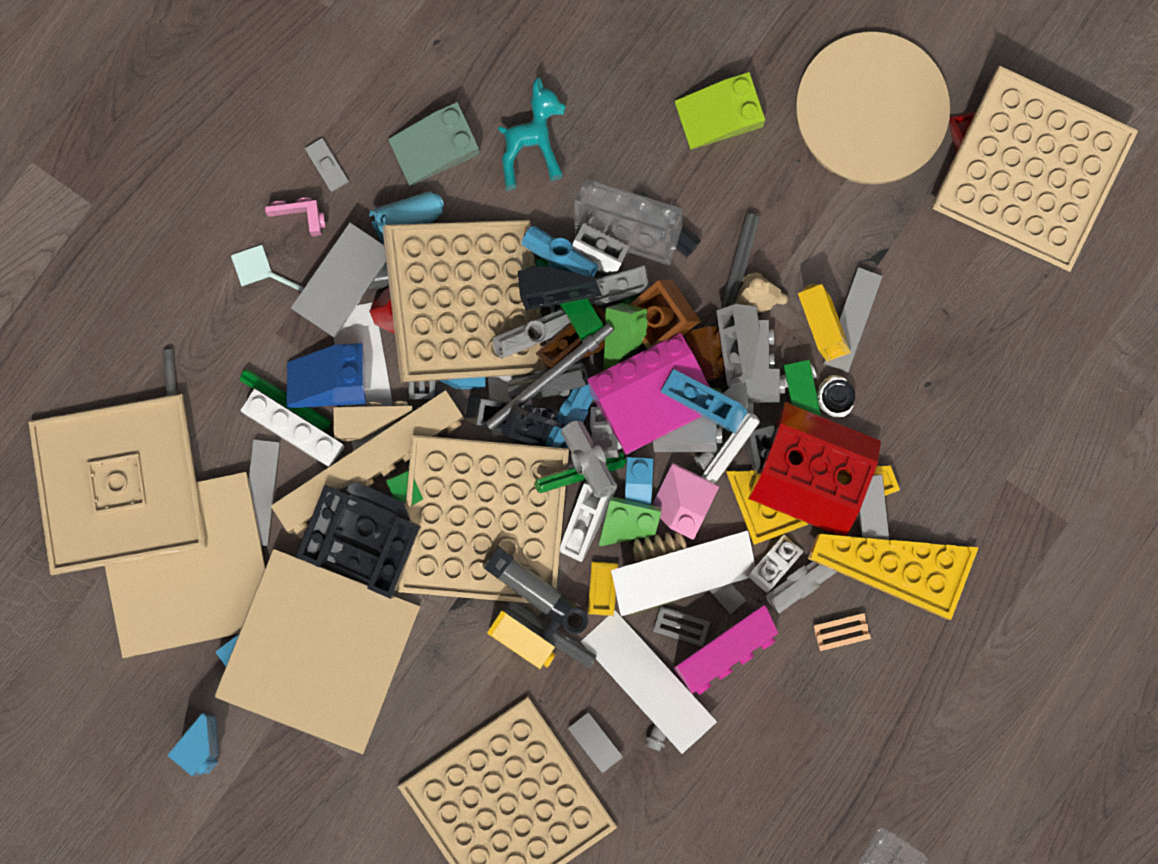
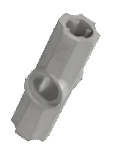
M562 310L530 321L492 338L494 351L503 359L557 336L570 324V321ZM528 329L533 331L534 339L530 338Z
M576 420L568 423L567 426L562 428L561 434L572 453V461L576 471L580 475H584L596 498L610 495V493L616 490L617 485L606 467L603 450L598 444L593 443L582 421Z
M813 561L809 565H804L786 578L787 581L770 591L765 597L772 608L779 614L800 598L803 599L820 587L823 581L833 576L837 571Z

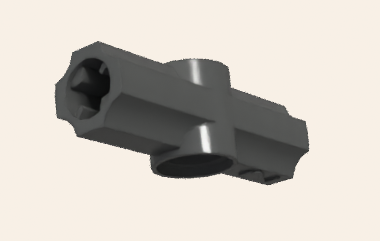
M584 364L572 365L532 398L551 397L562 394V391L588 385V374ZM550 369L534 372V375L508 381L507 390L511 400L515 399Z

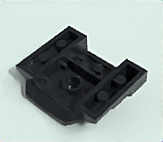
M356 482L341 489L325 485L296 558L319 568L327 566L367 584V589L392 599L403 577L404 569L421 526L411 521L405 502L367 485Z

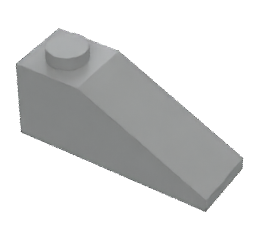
M734 304L717 310L727 386L730 387L751 380L760 334L757 308L755 306Z

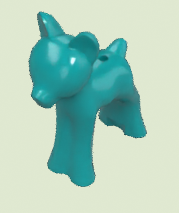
M536 78L532 86V96L530 99L533 111L532 121L509 128L498 127V130L505 138L506 151L502 156V167L506 191L514 190L517 186L514 160L523 147L538 145L545 160L550 180L554 181L563 178V173L550 145L547 119L553 115H563L566 105L560 103L558 97L551 89L543 87L540 78Z

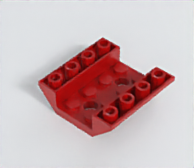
M785 402L775 426L777 427L776 434L762 471L755 478L748 500L835 535L846 536L861 510L878 464L881 441ZM791 451H798L801 454L802 461L799 465L790 463L788 456ZM840 470H845L850 475V481L846 485L839 483L837 479V474Z

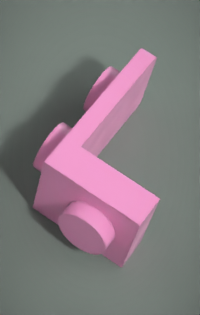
M300 198L296 200V203L286 204V201H275L270 203L271 206L265 207V213L268 217L307 212L309 231L312 237L321 236V228L326 227L324 212L319 213L317 201H312L311 198Z

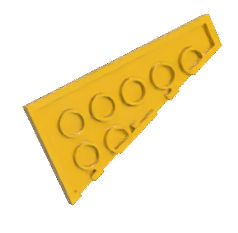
M818 534L808 559L944 619L951 620L979 547Z

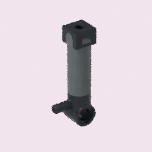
M497 546L482 566L486 571L552 619L540 634V637L545 641H549L560 626L572 634H579L587 628L588 616L582 608L545 582L500 546ZM572 613L581 615V622L578 626L572 627L568 625L567 620Z

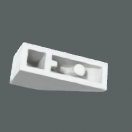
M588 482L584 483L560 545L561 553L580 562L584 560L606 515L610 496L613 497L615 491L606 497L596 498Z

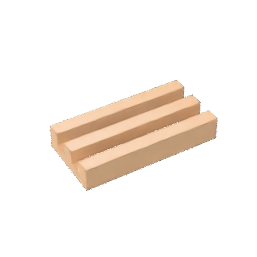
M865 614L813 626L819 651L871 639ZM860 620L861 625L822 635L820 633L821 629ZM860 630L863 632L861 636L823 645L822 640Z

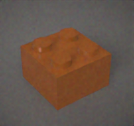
M658 280L630 304L647 309L646 335L642 341L647 349L679 333L682 336L700 322V319L673 280Z

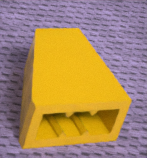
M501 611L487 632L489 636L539 669L543 665L548 668L556 656L552 652L555 648L503 611Z

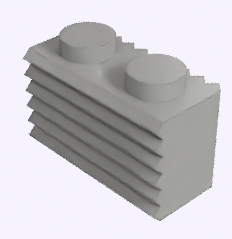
M584 223L572 244V249L598 264V271L609 276L616 274L629 246L628 244L624 245L619 240H615L614 237L610 238V235H605V232L596 231V228H592L591 225L587 226Z

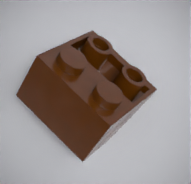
M707 326L688 331L685 334V341L692 351L707 383L727 381L719 327Z

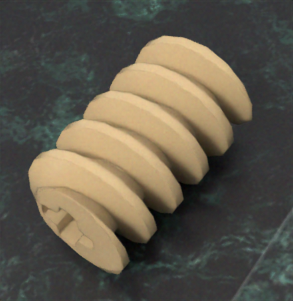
M675 531L674 539L669 533H665L664 541H662L659 535H655L654 543L651 542L649 537H645L644 545L640 543L639 539H635L633 546L636 563L687 549L685 537Z

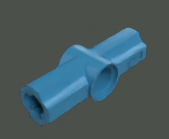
M531 226L522 239V246L548 261L550 268L594 277L598 270V264L573 250L568 240L564 238L556 239L536 226Z
M589 385L573 389L568 400L565 399L556 419L564 423V427L576 420L584 423L589 412L588 408L594 400L590 393ZM553 427L545 446L568 449V445L561 434L562 428Z

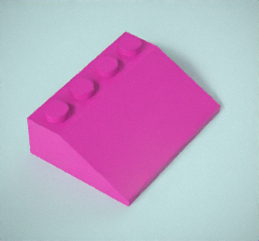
M681 333L587 379L594 401L625 454L702 417L661 393L673 369L709 387Z
M765 605L673 668L691 694L695 691L698 695L702 694L711 687L709 682L718 676L722 680L733 672L731 666L738 661L743 665L754 657L752 652L761 646L764 650L776 642L774 636L778 634V631Z

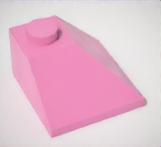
M672 463L652 505L661 507L660 519L669 528L694 540L720 486Z

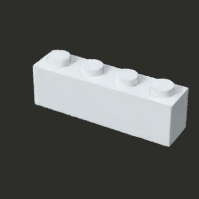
M256 389L253 390L240 410L250 419L328 468L335 464L345 448L342 443Z

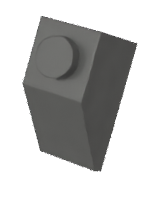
M767 421L759 422L758 426L744 443L746 453L756 476L762 471L775 436L774 425Z

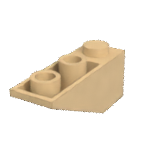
M404 401L392 402V406H382L381 402H367L366 407H356V404L333 407L334 439L337 441H363L414 412V408L408 406V402Z

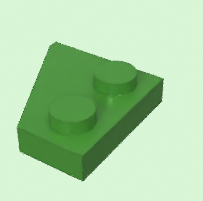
M610 496L599 538V545L605 546L655 535L661 515V507Z

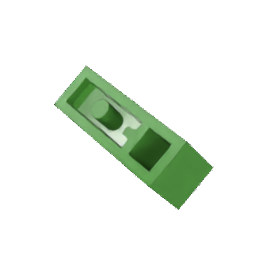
M625 303L606 308V324L608 323L614 332L605 338L604 371L636 355L646 335V308Z

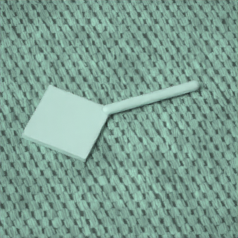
M262 245L231 255L241 286L271 277L301 292L304 287L271 272Z

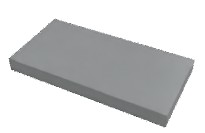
M349 223L291 309L335 338L387 263L385 246Z

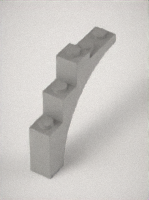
M758 320L760 334L751 380L731 386L723 393V395L740 403L748 411L747 413L754 414L753 402H780V393H785V378H780L779 369H774V353H769V345H774V329H769V320ZM702 416L654 440V452H717V443H722V427Z

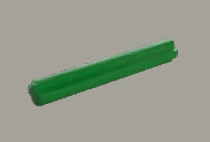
M245 369L240 375L239 380L252 389H256L324 433L331 426L330 420L309 407L287 408V393L249 369Z
M618 453L616 458H605L606 467L609 472L621 469L626 464V459L622 453ZM575 467L537 478L534 487L538 493H544L586 479L583 474L580 475L576 471Z

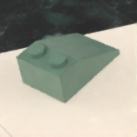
M458 102L432 113L388 139L409 186L480 155L477 143Z

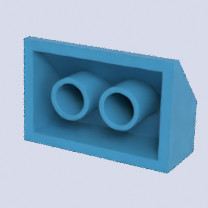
M202 713L167 755L191 776L209 774L218 764V761L215 760L219 755L216 717L213 714Z

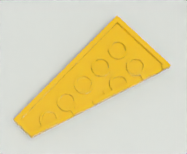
M876 466L874 475L882 474L884 496L899 491L900 488L891 466ZM840 470L837 474V479L839 483L846 485L850 481V475L847 471ZM726 471L753 545L809 525L748 500L756 478L754 471Z

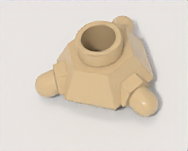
M751 273L743 278V285L739 289L736 304L755 306L757 313L771 310L776 303L786 304L788 296L782 293L781 289L764 278L762 274Z

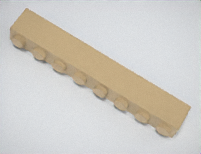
M445 390L271 505V508L287 532L290 534L295 532L297 535L308 528V522L312 518L325 485L338 489L356 482L369 487L375 483L374 478L380 474L385 477L397 469L395 464L403 459L405 462L410 460L412 435L438 437L445 431L452 433L462 426L460 421L464 419L463 415Z

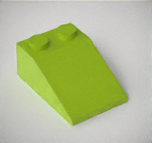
M749 72L723 80L674 101L690 150L762 128L765 123Z

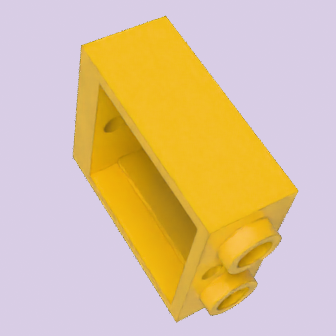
M823 284L806 286L798 295L819 352L827 362L851 353L832 298Z

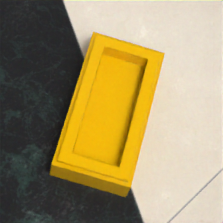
M592 562L588 614L614 616L616 590L611 570L618 569L617 563Z

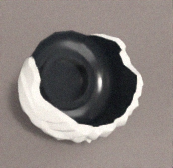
M839 375L825 378L817 391L820 408L832 417L846 416L852 411L856 398L853 386L846 378Z

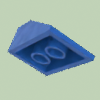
M362 343L336 344L287 362V408L366 404L365 357Z

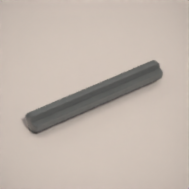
M748 213L746 215L721 309L736 304L760 216Z
M510 602L505 608L504 613L539 637L548 625V623L516 602ZM558 630L547 641L586 668H590L596 660L595 654Z

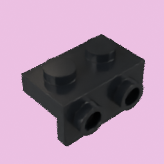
M525 403L524 407L513 404L502 434L529 444L544 447L552 427L563 428L564 423L556 420L558 415L543 409L542 413H539L540 409Z

